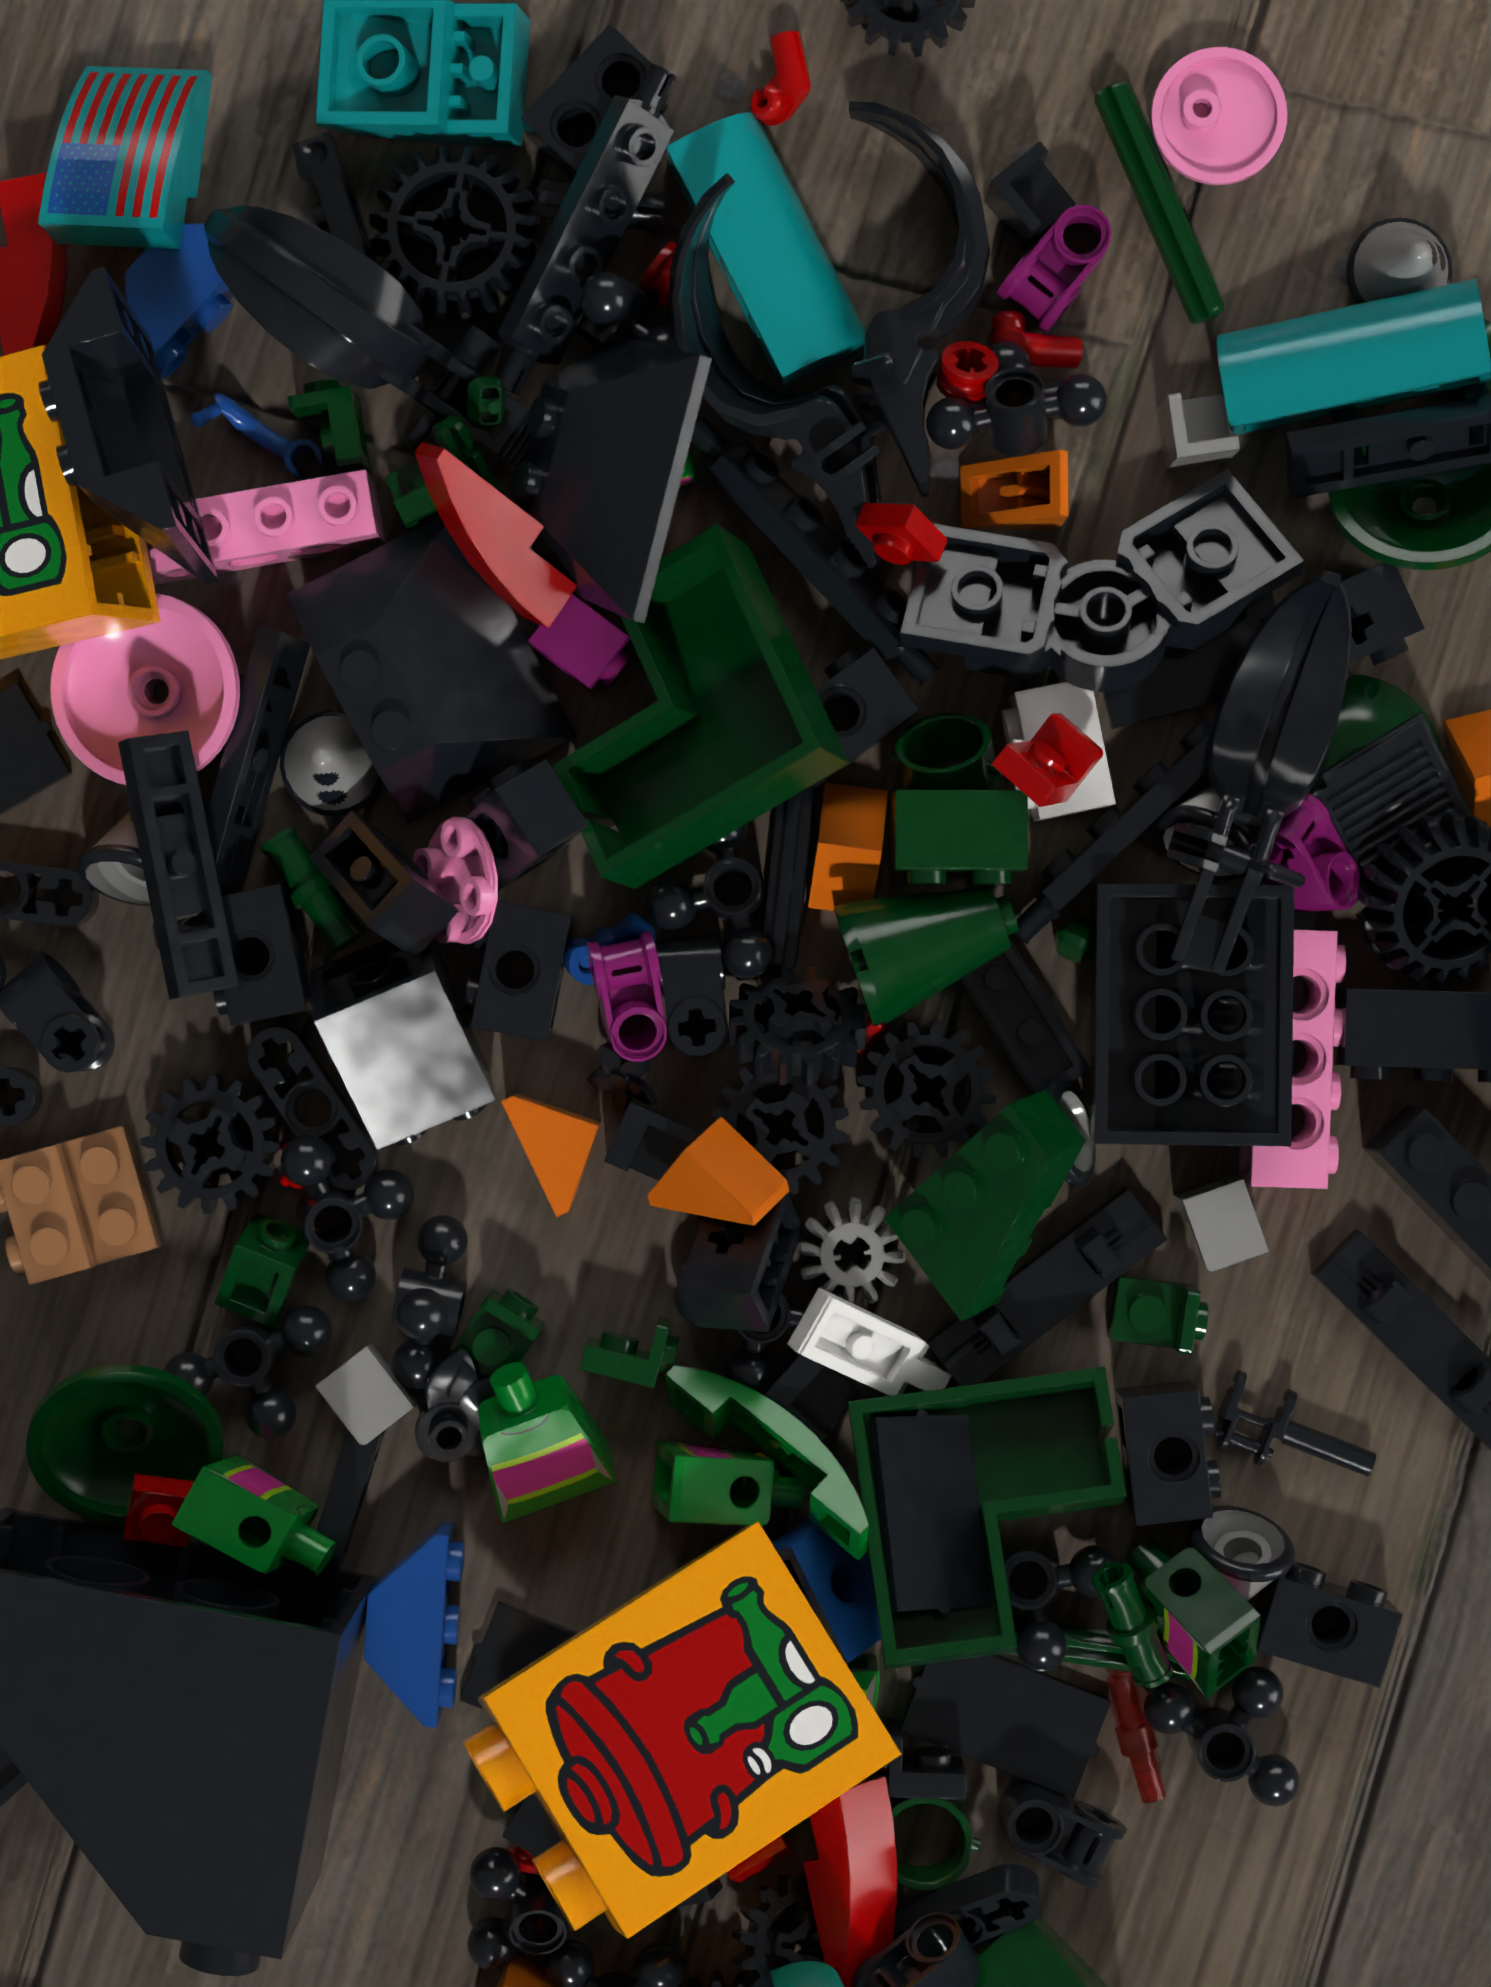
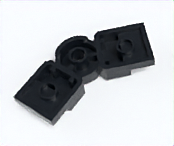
M1228 469L1122 530L1116 560H1091L1077 564L1069 569L1068 561L1053 543L934 524L948 541L939 562L917 561L900 633L901 646L964 656V669L1028 680L1050 667L1060 678L1076 687L1097 692L1118 691L1134 686L1147 678L1161 662L1166 646L1195 650L1246 619L1249 605L1301 575L1304 560ZM1105 618L1114 621L1116 624L1100 626L1092 621Z

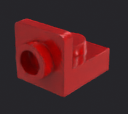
M1053 713L1030 741L1007 744L993 761L992 765L1039 807L1067 802L1102 758L1103 750L1063 714Z

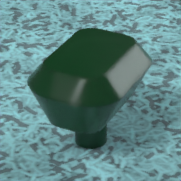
M495 377L475 378L469 383L467 389L468 422L478 429L498 427L505 418V385L500 379Z
M1080 916L1077 923L1069 922L1056 931L1055 947L1059 956L1075 963H1081L1090 959L1091 938L1089 926L1091 920L1088 917Z

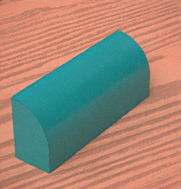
M751 112L735 114L708 124L667 145V164L691 212H693L702 195L725 174L729 173L735 181L724 195L715 213L709 236V248L781 390L864 349L865 328L760 120Z
M1476 278L1217 335L1218 361L1228 423L1235 436L1331 416L1332 410L1354 406L1357 407V410L1455 390L1463 386L1491 382V358Z

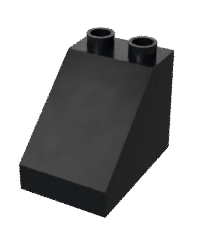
M4 1507L0 1510V1746L144 1933L181 1941L179 1959L185 1965L197 1971L213 1975L241 1976L255 1972L259 1968L261 1956L282 1959L322 1872L365 1640L367 1597L376 1581V1576L340 1570L337 1576L321 1572L316 1577L292 1562L265 1574L209 1545L188 1541L187 1547L127 1540L123 1539L124 1529Z

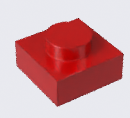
M864 503L855 523V526L875 545L874 551L877 555L886 561L898 565H907L910 561L939 562L948 541L935 525L912 504Z
M135 1473L124 1522L123 1539L187 1547L189 1534L171 1524L194 1481Z

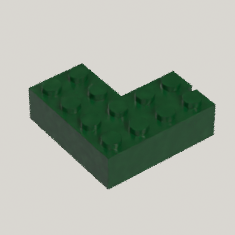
M717 524L661 558L645 623L632 621L621 616L658 701L552 765L557 777L589 824L581 833L600 877L633 889L645 884L850 763L748 544ZM616 825L618 831L611 829V827Z
M1105 1366L848 1402L860 1498L869 1524L867 1547L885 1670L1014 1652L1017 1648L998 1522L1117 1506L1123 1502L1127 1494L1117 1437L1104 1439L1100 1447L1097 1440L1099 1436L1109 1435L1115 1424ZM921 1409L925 1410L928 1416L968 1415L991 1606L951 1609L949 1614L943 1616H936L933 1610L891 1613L870 1419L875 1417L911 1416L913 1412Z

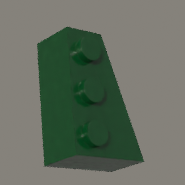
M1047 1090L1008 1104L884 1218L961 1322L999 1303L1007 1288L1004 1284L1018 1258L1025 1255L1033 1240L1030 1235L1043 1211L1051 1207L1086 1142Z

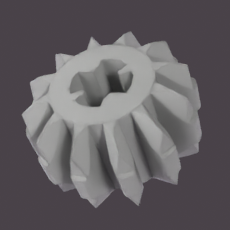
M851 1197L848 1203V1217L840 1218L837 1206L833 1201H829L824 1204L826 1215L831 1221L828 1227H825L820 1221L812 1217L805 1221V1227L810 1233L819 1237L820 1241H799L797 1252L804 1256L820 1258L801 1268V1274L805 1280L826 1273L827 1275L821 1281L818 1288L832 1293L837 1284L842 1285L840 1296L850 1303L854 1302V1287L862 1286L868 1302H876L878 1294L871 1281L877 1277L885 1285L894 1287L898 1282V1278L891 1270L885 1268L883 1263L898 1264L905 1262L906 1253L898 1248L883 1247V1245L898 1238L890 1226L877 1232L875 1230L884 1219L886 1211L883 1207L876 1205L871 1209L866 1219L862 1220L860 1219L862 1211L861 1200L858 1197ZM859 1237L867 1242L861 1245L863 1253L867 1255L861 1264L855 1260L849 1261L845 1267L838 1264L836 1260L841 1259L839 1250L835 1249V1246L840 1240L851 1244Z

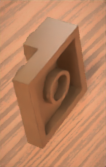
M128 1124L0 1160V1213L8 1211L15 1235L6 1238V1253L14 1273L21 1274L25 1272L29 1285L163 1246Z

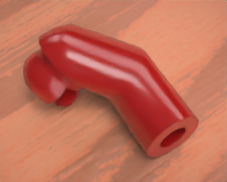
M795 30L778 33L769 39L776 73L761 91L755 89L750 99V108L754 116L769 126L780 125L790 120L811 90V81L799 31Z
M1000 311L992 317L993 333L988 335L991 345L1000 341H1011L1019 344L1028 353L1032 366L1076 369L1079 367L1083 356V344L1080 337L1026 333V318L1019 311Z

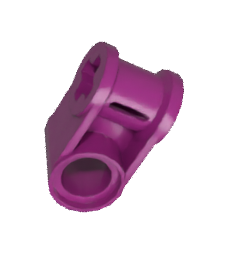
M1080 204L1068 208L1060 215L1035 248H1031L1022 257L1004 280L996 294L1004 300L1009 297L1013 298L1040 320L1038 328L1047 334L1082 290L1083 284L1100 265L1111 242L1112 229L1108 218L1101 210L1091 205ZM1073 227H1084L1095 236L1097 247L1091 253L1084 255L1076 254L1065 245L1063 233Z
M1308 794L1296 811L1282 818L1268 861L1301 872L1304 875L1305 884L1300 888H1294V912L1350 909L1356 903L1358 889L1360 888L1359 869L1356 861L1348 853L1337 833L1328 809L1320 800ZM1257 832L1254 834V836H1253L1252 839H1251L1250 847L1252 846V844H1253L1254 841H1255ZM1268 879L1271 885H1285Z
M651 931L640 932L638 939L605 946H600L597 941L587 942L588 963L595 994L599 1002L601 1019L614 1050L622 1058L632 1062H643L655 1057L663 1049L667 1040V1027L660 991L662 984L661 972ZM636 1014L649 1017L646 1027L641 1032L634 1035H626L619 1032L622 1022L628 1017Z

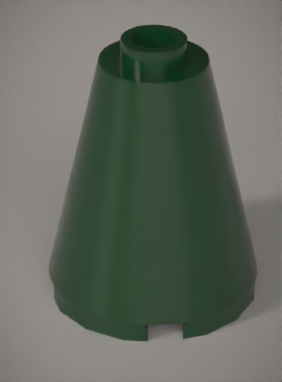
M991 887L849 901L833 907L873 1027L889 1023L1010 949L1011 945L1008 935L1019 931L1008 896L1004 895L995 898Z

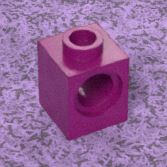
M573 594L550 627L546 628L540 625L528 640L534 650L591 693H594L601 683L610 689L632 660V657L625 653L631 644L629 636Z

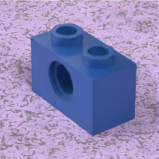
M809 1518L771 1542L845 1663H849L881 1640L870 1561L867 1553L858 1561L814 1525ZM832 1579L834 1582L835 1591H833L832 1588Z

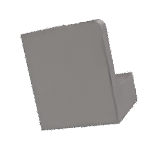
M1181 393L1168 394L1157 407L1166 471L1229 462L1240 450L1239 436L1230 437L1224 394L1182 400Z
M1232 1174L1173 1195L1181 1219L1190 1224L1204 1267L1211 1272L1269 1252L1244 1179Z
M373 1343L366 1346L315 1386L361 1445L368 1444L418 1404L407 1387L403 1386L396 1379L392 1368Z

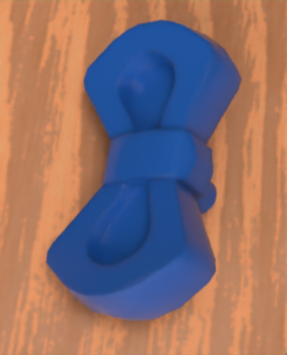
M628 913L612 930L607 926H602L597 930L596 937L571 938L565 948V968L578 982L589 986L593 985L587 957V942L597 941L600 946L638 939L640 932L650 930L656 946V930L643 916Z

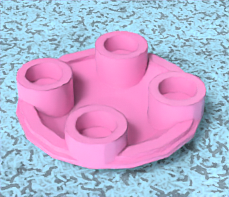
M453 816L439 825L429 841L428 848H419L415 851L413 860L459 910L435 939L439 943L458 942L467 945L481 939L492 924L498 902V874L493 851L484 832L471 819Z

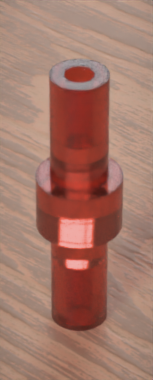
M1131 1673L1115 1674L1107 1679V1683L1120 1724L1115 1728V1733L1121 1754L1130 1759L1142 1802L1153 1803L1160 1801L1166 1797V1792L1153 1751L1158 1747L1155 1731L1143 1716Z

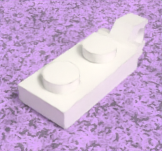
M818 1288L787 1343L802 1356L889 1396L903 1394L908 1383L924 1391L944 1389L952 1376L936 1366L937 1363L924 1357L930 1345L918 1335L821 1288Z

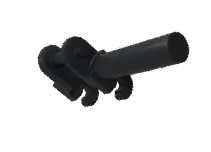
M1241 1370L1236 1371L1233 1378L1235 1384L1233 1388H1228L1219 1414L1225 1418L1222 1429L1216 1428L1214 1437L1218 1438L1217 1450L1224 1451L1228 1444L1253 1453L1254 1464L1261 1465L1266 1457L1271 1458L1274 1449L1270 1448L1274 1437L1279 1439L1283 1445L1364 1476L1370 1475L1376 1461L1375 1452L1290 1420L1296 1404L1297 1392L1290 1389L1285 1391L1283 1396L1284 1406L1277 1408L1274 1418L1268 1417L1264 1419L1241 1410L1238 1407V1403L1246 1384L1247 1373ZM1239 1419L1263 1428L1259 1441L1234 1432Z

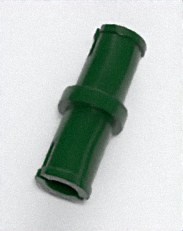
M294 826L279 832L261 847L263 854L267 855L291 890L292 895L289 897V900L295 909L305 910L329 944L333 954L352 945L367 932L365 927L356 919L339 892L309 859L312 853L303 843Z
M1119 1562L1103 1565L1095 1571L1091 1581L1108 1616L1106 1623L1108 1635L1115 1645L1121 1647L1132 1672L1133 1681L1138 1687H1142L1144 1683L1146 1688L1160 1686L1171 1677L1173 1666L1167 1658L1157 1634L1159 1621L1156 1613L1150 1605L1144 1604L1133 1578V1571L1127 1563L1123 1562L1121 1566Z

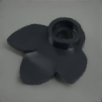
M459 1348L448 1354L430 1372L424 1385L428 1406L421 1412L415 1424V1438L419 1449L425 1456L438 1462H452L466 1455L486 1461L477 1406L482 1401L496 1395L490 1383L491 1376L478 1379L472 1359L464 1348ZM455 1427L459 1430L452 1438L446 1440L437 1438L438 1433L443 1428Z

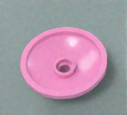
M156 593L161 622L61 645L56 654L51 673L50 691L53 714L66 744L75 756L92 771L106 779L126 785L118 742L128 738L188 730L196 771L198 772L214 759L227 742L233 730L239 709L240 679L234 654L223 633L210 618L196 607L175 597ZM163 680L168 686L169 693L167 699L159 704L154 698L153 689L159 681Z

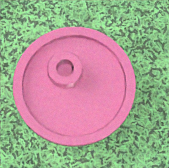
M1229 47L1201 49L1188 54L1176 62L1160 81L1151 106L1152 134L1163 162L1170 165L1186 178L1208 185L1237 183L1250 178L1262 170L1279 149L1287 126L1285 95L1273 72L1253 55Z

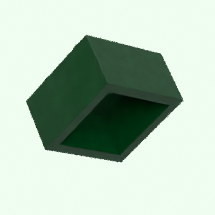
M895 790L889 797V873H903V885H942L946 883V873H967V885L1011 884V873H1018L1028 869V796L1021 790Z

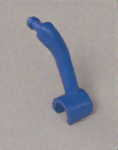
M214 394L215 403L199 412L192 413V416L189 417L195 428H201L205 425L204 423L223 413L228 421L244 436L282 458L288 470L299 480L304 479L297 469L296 461L299 455L304 452H314L323 468H326L327 460L325 454L315 442L309 439L289 441L258 421L234 400L223 394Z

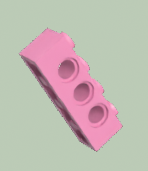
M366 469L196 499L217 574L386 544L376 483ZM146 541L154 585L197 578Z
M1294 930L1293 977L1299 976L1302 978L1309 989L1307 1004L1302 1010L1293 1012V1041H1299L1304 1046L1307 1054L1304 1068L1299 1073L1292 1075V1104L1298 1105L1302 1110L1304 1126L1297 1136L1291 1138V1147L1239 1146L1238 1177L1244 1179L1246 1185L1253 1187L1328 1189V1174H1335L1337 1171L1339 1146L1337 1137L1330 1136L1331 1110H1338L1340 1105L1341 1079L1338 1072H1332L1333 1047H1339L1342 1043L1343 1013L1340 1008H1335L1336 983L1343 982L1346 972V951L1344 945H1337L1338 931Z

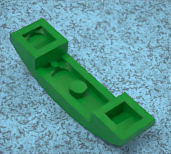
M675 1365L665 1374L668 1404L713 1441L732 1424L812 1490L810 1493L809 1520L858 1561L867 1552L869 1530L863 1505L842 1466L810 1429L774 1401L734 1380L707 1371Z

